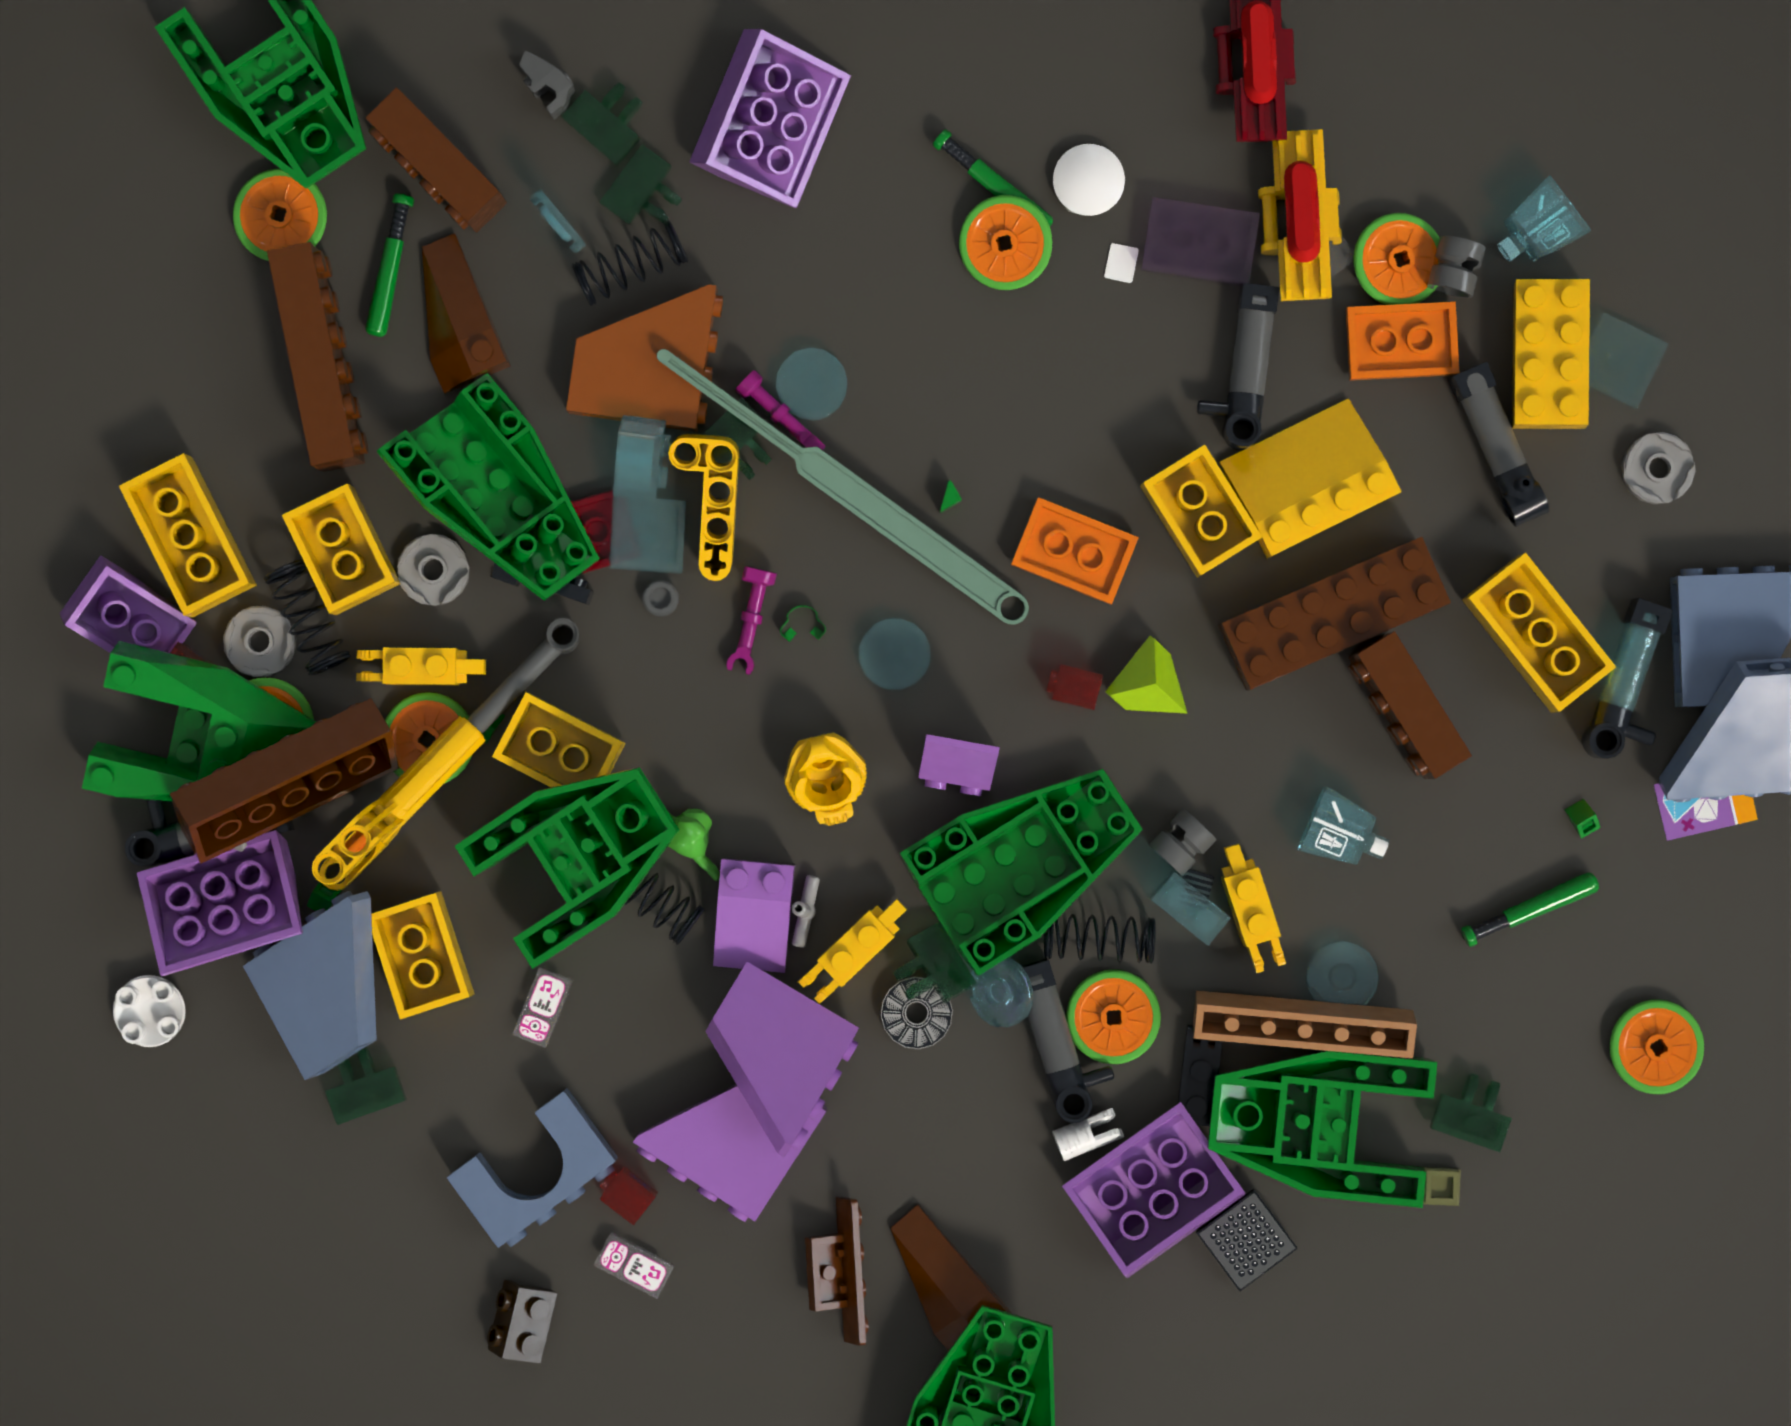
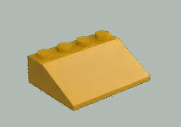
M1349 398L1219 462L1229 484L1262 535L1258 542L1267 559L1402 492L1385 457Z

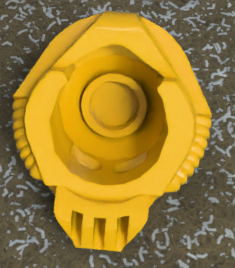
M834 732L799 740L794 746L784 776V784L792 800H795V803H798L799 806L810 812L815 811L819 824L831 826L847 822V819L851 818L854 813L852 802L856 801L865 787L867 778L866 763L863 757L845 738Z

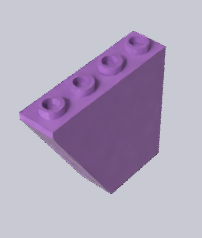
M746 962L705 1031L776 1152L782 1157H785L791 1147L798 1150L808 1133V1130L803 1128L808 1117L815 1120L825 1103L820 1098L825 1088L831 1091L842 1074L840 1070L836 1069L841 1059L848 1062L859 1044L853 1040L859 1030L857 1026L749 962Z
M737 1084L639 1132L633 1143L639 1146L636 1151L646 1159L655 1162L658 1158L669 1166L667 1172L682 1182H685L688 1178L698 1184L699 1188L697 1191L709 1200L715 1202L719 1198L730 1205L728 1211L744 1222L748 1218L756 1221L823 1118L827 1108L823 1106L815 1120L808 1117L803 1126L804 1129L808 1130L806 1137L798 1150L791 1147L785 1157L776 1152Z

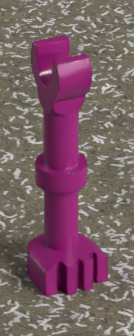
M755 369L735 389V392L742 399L752 396L772 415L770 419L775 424L779 422L804 447L817 446L821 450L826 447L789 413L790 408L785 403L781 405L761 386L763 377Z
M748 566L744 567L742 580L751 582L752 587L747 609L742 611L740 620H743L738 646L736 652L727 660V670L732 671L734 662L738 658H742L747 662L745 674L750 675L754 670L755 664L751 651L757 625H761L763 615H760L766 587L775 584L777 573Z

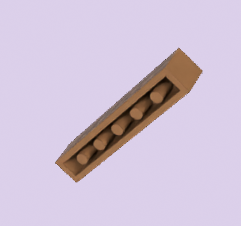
M1196 990L1193 1015L1194 1039L1413 1058L1417 1022L1413 1010Z

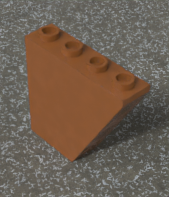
M706 285L576 338L566 411L573 415L698 432V425H705L708 403L702 402L703 392L657 359V353L661 349H667L712 382L713 367H707L709 352H716L718 332L712 331L714 317H721L723 296L717 295V286Z

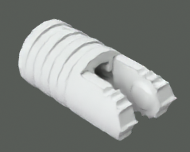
M1113 1108L1089 1116L1081 1122L1071 1123L1052 1131L1063 1161L1124 1138L1122 1130L1118 1128L1093 1136L1091 1131L1092 1128L1113 1120L1116 1116Z

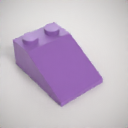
M102 555L97 559L59 613L65 626L111 653L118 641H123L176 654L197 624L196 620L184 616L178 607Z
M926 734L918 778L925 779V787L946 790V784L949 783L961 785L960 793L981 796L982 789L990 791L1000 747Z
M721 859L713 966L743 969L746 962H749L762 971L785 973L795 865Z

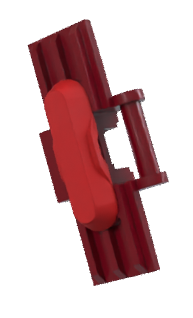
M1229 0L1230 25L1213 28V37L1217 38L1219 84L1216 85V94L1234 95L1236 142L1287 140L1285 82L1286 85H1294L1296 83L1293 28L1282 29L1281 0ZM1231 39H1242L1244 78L1233 81Z

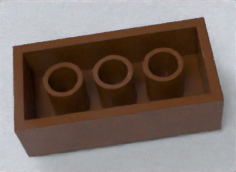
M397 87L365 117L372 125L368 132L388 154L394 149L397 152L394 159L413 179L418 175L423 178L419 184L437 204L440 205L443 201L448 204L445 211L463 230L470 226L477 233L507 204L501 193Z
M1395 631L1380 636L1348 656L1352 663L1348 666L1350 673L1358 684L1365 683L1371 695L1367 696L1371 707L1377 715L1382 713L1388 720L1390 725L1386 727V730L1397 746L1401 744L1406 749L1409 756L1405 760L1416 777L1421 775L1424 779H1436L1472 757L1469 749Z

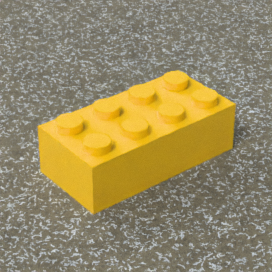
M1516 279L1513 290L1512 429H1585L1589 425L1590 279Z
M183 453L119 485L184 616L193 618L257 586L193 457Z
M1527 553L1516 556L1462 599L1464 604L1551 713L1563 710L1616 668L1615 664Z

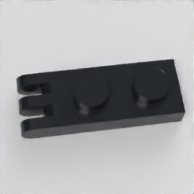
M1187 1025L1178 1103L1181 1102L1197 1125L1210 1127L1215 1075L1219 1074L1223 1041H1214L1213 1043L1203 1039L1199 1041L1194 1040L1193 1025Z

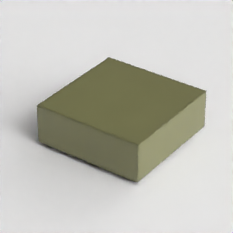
M1423 1167L1426 1171L1423 1204L1459 1206L1461 1170L1459 1168Z

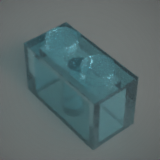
M623 415L617 437L613 496L656 501L659 489H666L668 467H662L663 456L669 457L668 452L671 446V435L665 434L666 421Z
M1170 871L1149 897L1152 902L1207 946L1210 945L1231 919L1230 916L1174 871Z

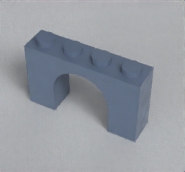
M568 1088L535 1112L536 1116L556 1141L563 1158L561 1177L556 1186L551 1190L534 1196L521 1195L510 1190L503 1184L480 1152L446 1177L498 1248L506 1242L512 1247L528 1235L524 1229L531 1223L536 1221L540 1226L557 1213L553 1208L564 1199L568 1204L572 1203L586 1192L583 1185L592 1178L600 1182L615 1171L612 1164L618 1159V1156Z

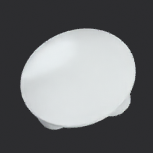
M1081 144L1069 149L1058 160L1053 173V187L1059 201L1069 212L1085 216L1098 215L1112 208L1119 201L1125 184L1124 170L1119 159L1107 148L1096 144Z
M155 975L136 977L128 981L116 993L113 1005L114 1021L123 1039L130 1044L144 1047L163 1045L179 1033L185 1020V1003L180 991L174 984L162 977Z

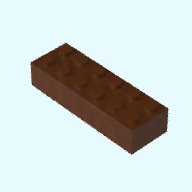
M311 242L268 250L267 254L310 464L322 472L364 464V454L369 453L365 433H360L356 419L362 417L358 398L353 397L350 391L349 384L354 383V375L350 362H346L343 357L342 348L347 347V341L343 327H338L335 313L340 312L336 292L331 291L327 278L333 276L329 257L324 256L322 250H318Z
M1419 537L1218 624V627L1245 689L1248 691L1446 606L1451 601L1423 537Z
M372 698L362 703L352 704L345 711L328 719H321L297 734L287 735L278 743L263 750L253 751L238 762L217 768L212 774L198 781L186 783L178 790L170 793L181 830L198 861L202 864L399 769L391 730Z

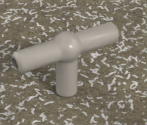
M806 876L801 902L797 901L792 905V912L797 915L792 940L793 946L806 947L811 920L816 914L814 905L820 881L819 877Z

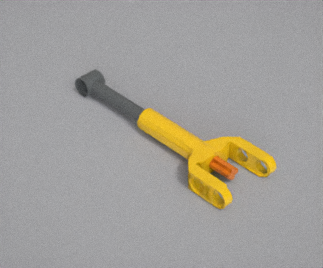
M559 618L551 622L547 628L544 641L494 690L468 719L459 716L376 801L356 815L316 856L312 863V873L316 880L330 890L338 891L348 887L389 845L402 826L486 741L482 733L498 719L560 654H569L576 649L579 642V631L576 624L567 618ZM567 628L573 633V639L566 645H559L552 638L555 630ZM350 832H353V833L345 840L346 836H347ZM325 858H327V859L324 861V863L322 864V866H321V868H320V873H319V870H318L319 864L321 863L322 860H324ZM332 864H339L340 870L338 875L332 879H326L328 867Z

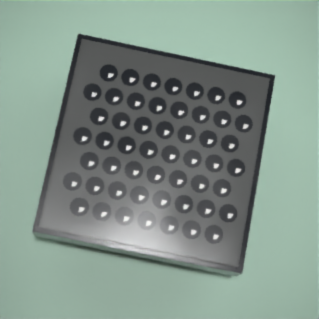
M1254 1189L1196 1231V1234L1240 1292L1298 1249Z

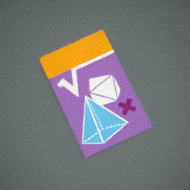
M1659 783L1654 784L1667 841L1758 820L1753 797L1736 795L1728 796L1721 800L1707 797L1693 798L1687 802H1676L1667 800Z

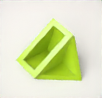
M1149 636L1105 693L1125 710L1188 714L1171 654L1155 638Z

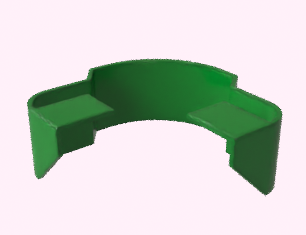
M797 606V607H794L793 609H791V610L787 613V619H788V620L785 622V624H784V625L781 627V629H780L781 635H782V628L789 622V617H788V615H789L794 609L799 608V607H807V608L812 609L814 612H816V611H815L813 608L809 607V606ZM816 626L810 633L819 640L825 634L826 627L824 633ZM790 627L782 636L790 642L797 633Z

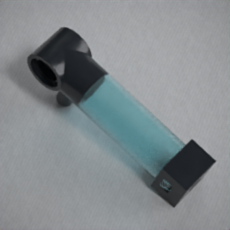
M1641 598L1631 599L1623 621L1626 626L1613 659L1616 668L1608 673L1592 721L1582 738L1584 750L1593 758L1609 759L1616 757L1625 746V737L1649 746L1654 743L1656 738L1655 732L1630 724L1629 722L1660 635L1666 632L1673 612L1672 609ZM1601 731H1606L1611 737V745L1605 751L1599 749L1596 744V736Z

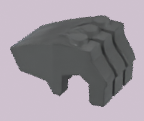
M525 51L519 64L527 76L523 82L534 93L533 95L536 99H540L548 92L556 96V99L547 106L550 116L555 120L568 111L571 97L576 93L573 87L574 84L566 72Z

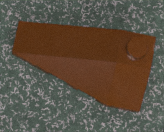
M451 234L423 246L422 257L430 361L442 390L446 394L475 382L486 373L491 375L511 365L456 234Z
M918 1204L890 1227L933 1333L948 1351L981 1305L1012 1314L1008 1307Z

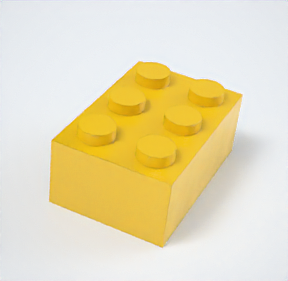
M1206 445L1201 446L1143 482L1140 486L1197 578L1262 538L1259 530Z
M347 483L282 515L329 614L338 615L400 585L397 574L355 488Z
M525 692L492 757L549 787H556L610 774L626 743L545 700Z
M441 891L371 914L372 935L400 1020L475 994Z

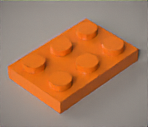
M1456 301L1346 308L1349 381L1459 374Z
M1038 497L1011 565L1112 605L1139 537Z

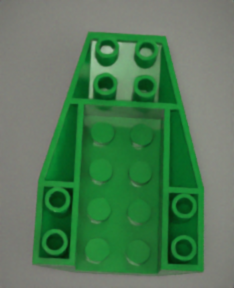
M488 373L460 391L454 403L410 434L405 430L377 450L380 457L425 510L544 601L600 559L534 428Z
M1104 769L962 814L902 851L900 856L918 890L953 945L975 974L980 976L1039 939L1143 829Z

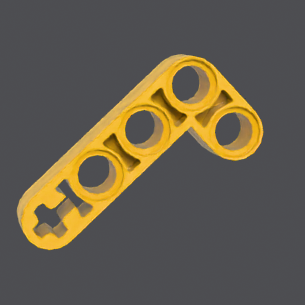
M682 434L672 442L668 452L669 460L677 469L704 472L699 570L708 580H722L729 574L733 562L739 448L734 440L725 436ZM681 443L691 444L696 451L695 458L691 461L681 460L676 454V447ZM720 445L728 447L732 452V459L723 464L715 461L712 456V450ZM715 482H724L730 489V495L725 499H716L710 492V486ZM713 518H721L726 521L728 531L723 535H715L709 530L708 522ZM714 545H721L719 560L726 563L721 564L719 570H713L712 564L706 563V561L712 558Z

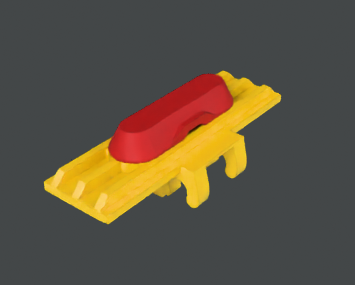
M1323 129L1287 131V140L1272 141L1274 186L1258 189V198L1262 200L1264 244L1261 245V254L1278 255L1281 301L1332 298L1329 241H1332L1334 245L1342 243L1338 205L1340 204L1339 191L1337 188H1326ZM1276 200H1285L1287 237H1283V240L1278 239Z

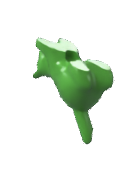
M687 809L677 817L671 815L679 828V832L668 847L682 856L692 858L713 880L719 881L720 873L717 866L705 855L709 843V830L712 826V820L708 814L701 809Z

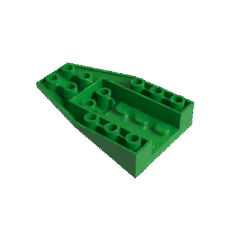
M981 1305L915 1396L906 1426H1055L1052 1326Z

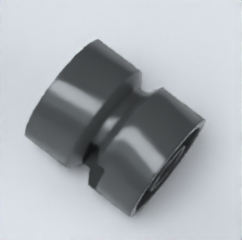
M1441 236L1435 254L1439 264L1432 266L1427 287L1434 289V285H1437L1438 287L1435 289L1437 292L1460 298H1472L1478 279L1474 274V270L1481 267L1486 247L1461 237Z
M1184 808L1169 822L1170 830H1161L1148 844L1160 858L1182 877L1196 863L1195 855L1197 853L1204 854L1217 840Z

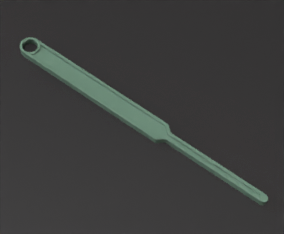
M667 349L658 351L657 359L793 457L798 474L1003 622L1018 624L1026 618L1029 605L1022 594L819 447L802 448ZM1014 596L1023 602V613L1017 619H1007L1001 613V604L1007 597Z

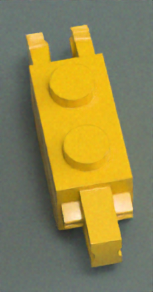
M383 647V650H357L356 659H361L362 661L383 659V673H374L372 671L356 673V681L382 682V684L455 686L460 685V683H467V675H486V660L467 659V651L457 648Z
M1239 843L1224 847L1229 866L1221 868L1223 873L1221 880L1243 946L1248 949L1255 972L1260 973L1264 971V961L1257 947V944L1269 941L1273 960L1278 966L1286 964L1278 938L1281 937L1280 930L1259 867L1255 866L1253 859L1245 861Z
M896 899L884 911L878 905L873 910L869 909L817 959L818 963L798 983L803 988L806 985H810L817 978V975L825 969L833 980L816 993L814 999L820 1004L839 985L843 987L895 937L894 934L900 928L894 922L907 908Z

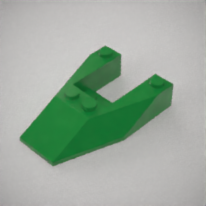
M268 0L285 28L227 66L194 16L185 7L155 26V29L213 116L304 188H309L367 149L338 40L312 0Z
M118 641L110 653L103 687L179 706L168 758L97 741L88 756L82 789L122 798L172 801L170 793L178 790L182 785L198 781L212 774L217 768L229 766L244 759L253 751L263 750L278 743L287 735L297 734L311 727L316 721L227 667Z
M638 767L538 790L456 844L455 848L472 875L476 876L529 843L566 902L565 905L513 938L533 969L616 916L679 832V828L641 768Z
M1322 1051L1215 1075L1207 1148L1313 1197L1423 1208L1426 1171L1419 1166L1354 1160L1361 1091L1434 1099L1438 1062L1420 1057L1402 1058Z

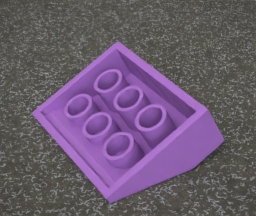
M744 29L689 163L722 179L790 207L797 208L851 75L762 29Z
M277 830L264 833L247 841V846L242 852L231 849L200 864L196 855L137 872L161 976L303 933L296 875L288 842Z
M1181 1102L1062 1186L1126 1278L1132 1276L1246 1195L1219 1155L1207 1148V1138Z

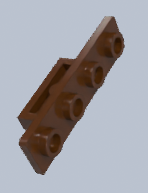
M841 1196L836 1197L838 1233L805 1237L809 1310L816 1312L842 1308L844 1342L860 1346L866 1344V1334L869 1329L868 1319L864 1314L866 1283L862 1278L861 1263L864 1260V1248L860 1242L859 1226L862 1223V1212L857 1199Z

